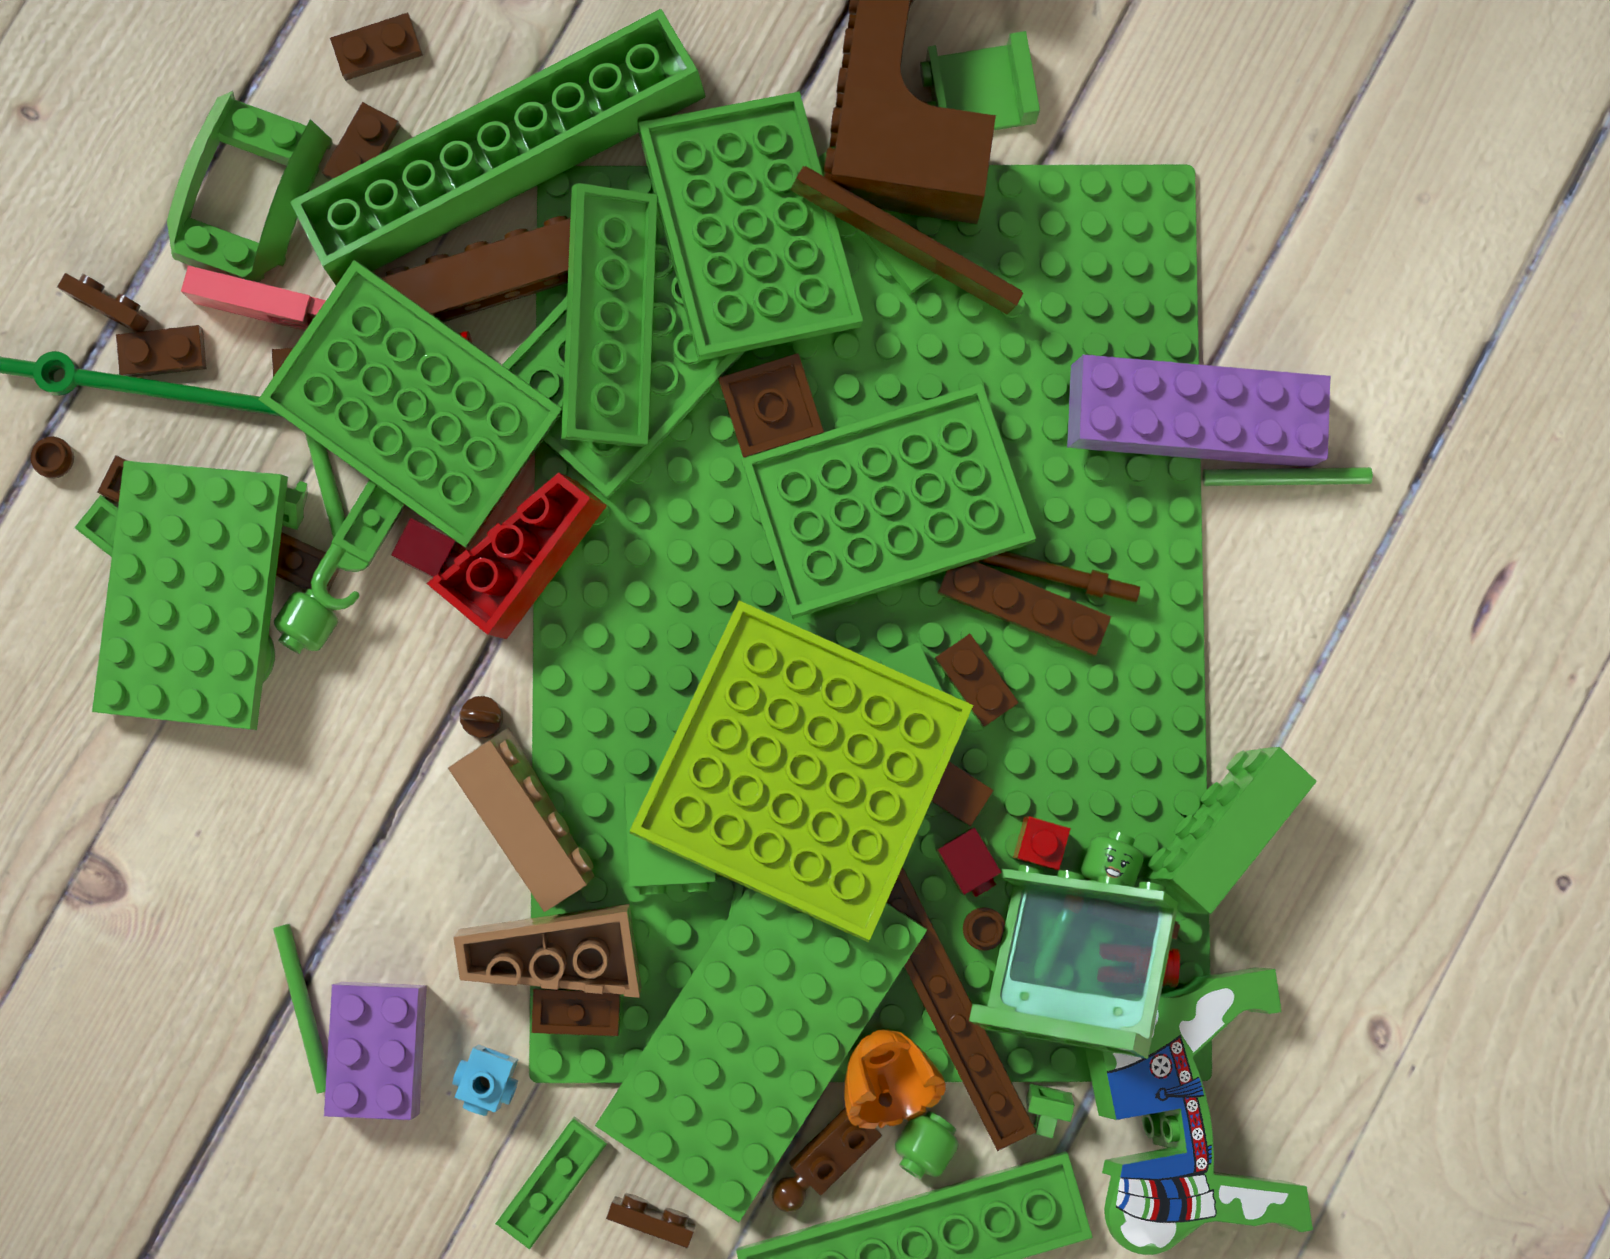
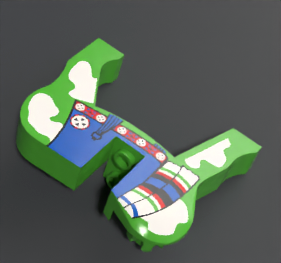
M1254 967L1199 976L1174 991L1160 995L1148 1059L1085 1048L1098 1115L1114 1120L1143 1115L1142 1123L1147 1137L1153 1138V1144L1167 1147L1165 1149L1111 1158L1104 1161L1102 1173L1111 1176L1104 1207L1105 1221L1110 1234L1123 1248L1137 1254H1159L1174 1247L1204 1223L1214 1221L1250 1226L1277 1223L1281 1227L1298 1232L1313 1230L1307 1186L1283 1180L1214 1172V1145L1210 1111L1203 1083L1193 1060V1056L1243 1011L1248 1010L1265 1014L1282 1012L1275 969ZM1124 995L1117 997V999L1139 1002L1143 999L1144 995Z

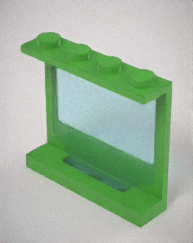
M1019 865L1018 871L1002 869L1001 878L1013 885L988 1005L973 1004L969 1021L985 1030L1148 1059L1179 902L1165 892L1166 888L1164 886L1150 882H1139V887L1136 888L1124 886V881L1108 876H1099L1098 882L1084 880V876L1064 870L1058 871V876L1044 875V870L1029 865Z

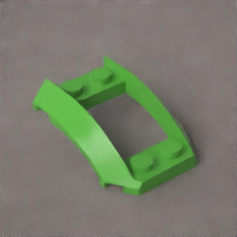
M233 91L217 97L189 152L169 210L167 227L173 259L193 267L254 282L264 279V274L278 265L283 267L286 261L287 248L298 219L290 201L309 192L319 172V164L326 150H330L333 144L332 139L311 119L307 126L237 101ZM220 142L286 165L272 200L259 243L190 218L200 186Z

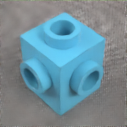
M482 1045L473 1047L468 1062L461 1060L455 1072L452 1084L458 1086L454 1098L464 1101V1109L483 1116H487L488 1111H498L502 1103L509 1105L518 1084V1080L512 1078L519 1059ZM481 1076L489 1080L490 1088L483 1086Z

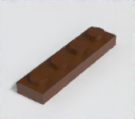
M976 561L947 570L938 594L1093 657L1098 652L1112 617Z

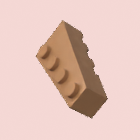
M509 727L448 767L544 912L585 887L591 881L594 874L592 872L593 863L583 848L578 847L566 821L556 810Z

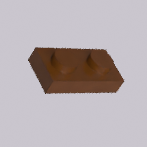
M408 12L330 38L345 81L423 56Z
M362 102L322 171L323 175L332 180L386 152L401 127L399 121Z
M65 273L57 286L58 289L72 299L133 332L144 331L149 323L138 312L141 307L138 303L118 293L115 299L102 293L105 286L85 274H82L78 280Z
M199 325L116 334L119 375L142 377L207 369L203 328Z
M968 634L935 657L936 662L962 699L973 705L971 712L983 728L1019 703L971 634Z
M533 989L531 1033L619 1036L621 994L585 993L582 990Z
M625 1193L623 1198L614 1197L606 1217L607 1220L685 1248L689 1247L696 1225L688 1222L689 1216L671 1208H665L664 1213L647 1207L649 1204L647 1200L633 1194Z

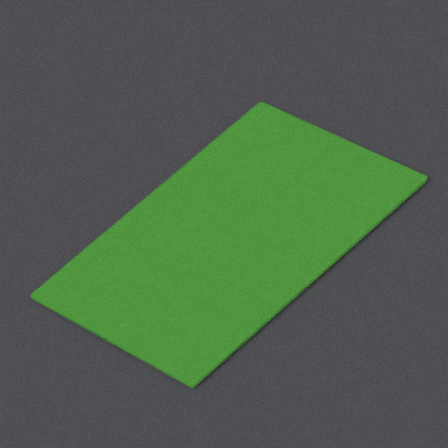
M989 165L985 196L978 224L900 213L909 226L1022 290L1023 295L1018 305L1008 314L1001 312L939 275L909 296L858 233L857 229L834 216L862 314V326L748 350L724 375L726 376L799 353L824 432L982 383L1036 537L1035 543L1007 552L1091 573L1092 570L1108 573V578L1141 586L1136 603L1108 595H1103V598L1086 594V590L979 561L976 562L1112 616L1095 657L938 594L947 571L792 619L741 458L743 456L719 381L609 499L604 497L544 441L541 442L535 451L534 493L557 473H561L577 480L603 501L607 507L533 604L532 768L556 810L566 821L578 847L583 848L593 863L592 872L594 877L585 887L546 912L542 910L531 893V918L630 904L642 989L640 998L626 997L621 994L619 1036L531 1033L533 989L543 988L540 986H530L529 1076L533 1082L623 1083L729 917L736 882L717 874V882H708V891L683 892L682 884L665 885V893L640 895L639 886L629 887L624 783L654 780L739 600L880 663L881 659L919 642L942 691L963 700L938 665L935 657L968 634H971L1019 702L984 728L973 713L970 712L949 762L994 791L971 826H968L931 802L924 816L931 824L930 831L924 836L916 834L903 864V868L972 1004L988 1005L1001 943L996 948L986 951L972 947L964 938L963 922L971 911L981 907L997 911L1004 919V922H1006L1013 885L1001 878L1000 873L993 877L997 885L981 895L974 897L971 891L965 895L961 894L937 854V848L969 829L975 828L1001 872L1002 869L1018 871L1019 865H1029L1044 870V875L1058 876V871L1060 870L1082 875L1081 867L1091 840L1098 836L1109 837L1110 831H1117L1134 838L1133 847L1140 850L1143 854V863L1134 886L1138 888L1139 882H1146L1143 878L1151 869L1148 866L1150 859L1161 848L1169 847L1177 837L1174 831L1179 823L1190 814L1194 816L1203 805L1200 800L1207 790L1201 459L1067 448L1071 365L1083 354L1199 364L1195 169L1191 165ZM573 166L537 185V228L543 227L544 222L553 217L567 216L571 218L572 186L576 183L655 194L648 167ZM568 283L536 293V328L567 296ZM577 629L583 633V640L587 646L593 649L601 648L610 655L606 663L569 643ZM1030 816L1071 828L1059 870H1052L1013 858L1024 817ZM1036 890L1029 894L1012 972L1013 981L1111 998L1131 994L1144 995L1145 984H1109L1098 981L1099 969H1102V967L1132 968V963L1104 960L1100 956L1101 946L1110 944L1141 946L1142 948L1153 947L1156 934L1088 914L1091 900H1094L1092 898H1085L1083 911L1077 915L1074 927H1072V931L1053 970L1044 980L1037 981L1035 978V968L1059 916L1065 909L1064 903L1068 895ZM1112 902L1160 916L1158 908ZM1177 910L1175 921L1179 922L1180 929L1177 939H1171L1169 950L1172 948L1179 949V982L1177 988L1170 986L1162 987L1161 995L1184 986L1195 977L1210 975L1209 914L1185 913ZM905 967L900 971L830 1080V1082H845L851 1055L859 1042L877 1030H889L903 1033L915 1042L943 1075L945 1082H962ZM986 1030L1012 1082H1092L1084 1047ZM1212 1040L1193 1056L1202 1081H1208L1212 1076Z

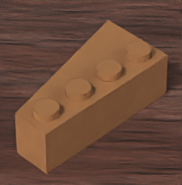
M630 904L461 928L453 937L459 979L462 981L514 986L520 984L540 986L543 989L582 990L585 993L623 994L626 997L640 998L642 986Z

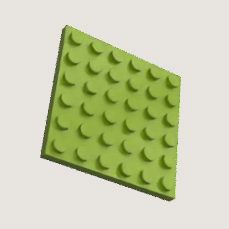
M739 600L632 824L630 834L869 942L973 705Z

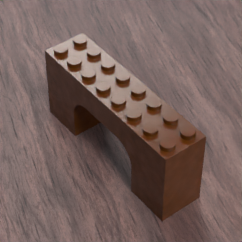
M850 0L848 28H846L844 36L843 60L838 75L836 107L833 108L830 145L826 153L824 177L883 210L978 224L985 196L996 115L931 106L917 99L907 89L901 76L900 67L908 15L915 0Z

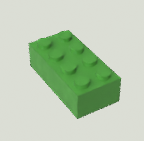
M1259 748L1246 750V752L1242 750L1237 753L1228 763L1226 769L1229 773L1221 783H1214L1202 795L1200 801L1203 805L1195 815H1188L1176 827L1174 833L1177 837L1168 848H1161L1150 859L1148 866L1151 869L1143 879L1146 882L1164 886L1166 888L1165 892L1179 902L1177 909L1179 912L1212 914L1317 782L1282 748Z

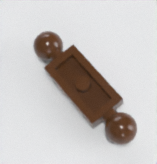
M881 1093L878 1101L882 1106L890 1107L892 1096L889 1093ZM845 1107L789 1162L797 1175L795 1177H785L776 1182L772 1190V1200L775 1206L784 1212L798 1210L804 1204L806 1190L810 1186L821 1196L882 1137V1134L877 1128L865 1129L859 1128L858 1125H852Z

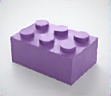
M339 982L332 984L324 1116L412 1120L420 1114L427 985Z

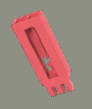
M193 266L187 267L181 292L194 304L306 331L326 301L311 297L310 295Z

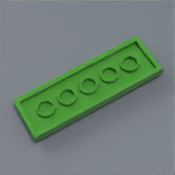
M576 183L572 186L561 439L636 447L648 445L657 220L656 194Z

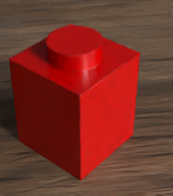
M1030 816L1024 817L1013 858L1052 870H1059L1071 828Z

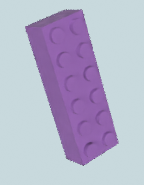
M1083 354L1071 365L1067 448L1312 467L1328 459L1331 376Z

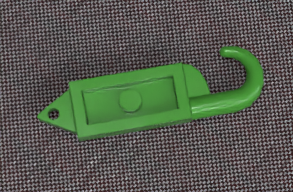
M372 480L368 481L313 574L311 581L312 593L316 600L326 608L333 610L346 609L357 601L360 596L357 591L352 592L343 599L332 597L327 590L329 580L337 568L349 572H359L369 567L406 506Z

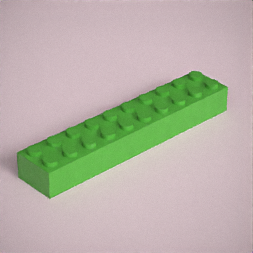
M659 9L290 201L323 268L334 284L337 285L353 260L360 262L373 272L638 133V122L671 116L700 101L706 95L698 69L662 9Z

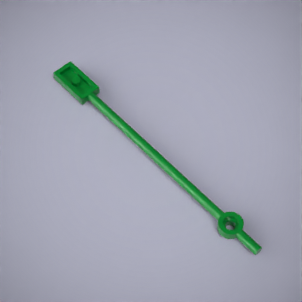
M58 351L47 352L39 357L36 362L0 356V373L34 378L36 384L41 389L56 396L66 395L79 385L282 417L258 400L260 396L79 369L77 363L72 358ZM59 369H64V378L61 381L55 382V372Z

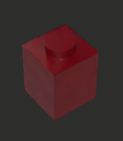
M410 518L391 556L433 578L437 574L441 575L455 563L453 560L460 555L458 552L462 546L456 540Z
M975 828L969 829L936 849L937 854L961 894L965 895L971 891L974 897H977L997 885L993 877L1000 874L1001 871Z

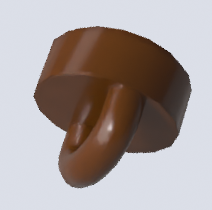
M475 696L467 700L459 713L463 729L469 735L477 738H488L496 734L503 723V711L500 705L492 698L486 696Z

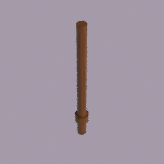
M1004 552L978 560L990 565L1086 590V594L1103 598V595H1108L1136 603L1141 586L1108 578V573L1096 570L1087 573L1011 552Z

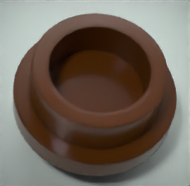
M45 437L39 440L31 451V464L34 470L46 478L55 479L64 476L70 471L74 463L72 447L59 437Z
M981 907L974 909L966 916L963 922L965 940L969 945L978 950L986 951L996 948L1002 941L1005 927L1004 919L997 911L991 908Z

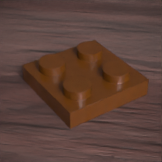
M799 353L718 378L743 458L824 433Z

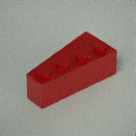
M557 473L517 507V512L502 524L497 523L486 533L487 537L471 550H465L453 560L455 563L441 575H435L426 584L487 635L507 639L607 505L577 480Z

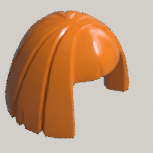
M877 1030L859 1042L851 1055L847 1067L844 1098L849 1121L852 1125H858L859 1128L875 1129L877 1125L879 1128H883L885 1125L895 1126L903 1123V1119L910 1121L925 1113L926 1107L932 1108L941 1100V1096L944 1095L946 1090L943 1075L925 1052L903 1033ZM881 1093H889L892 1096L890 1107L882 1106L879 1103L878 1099Z

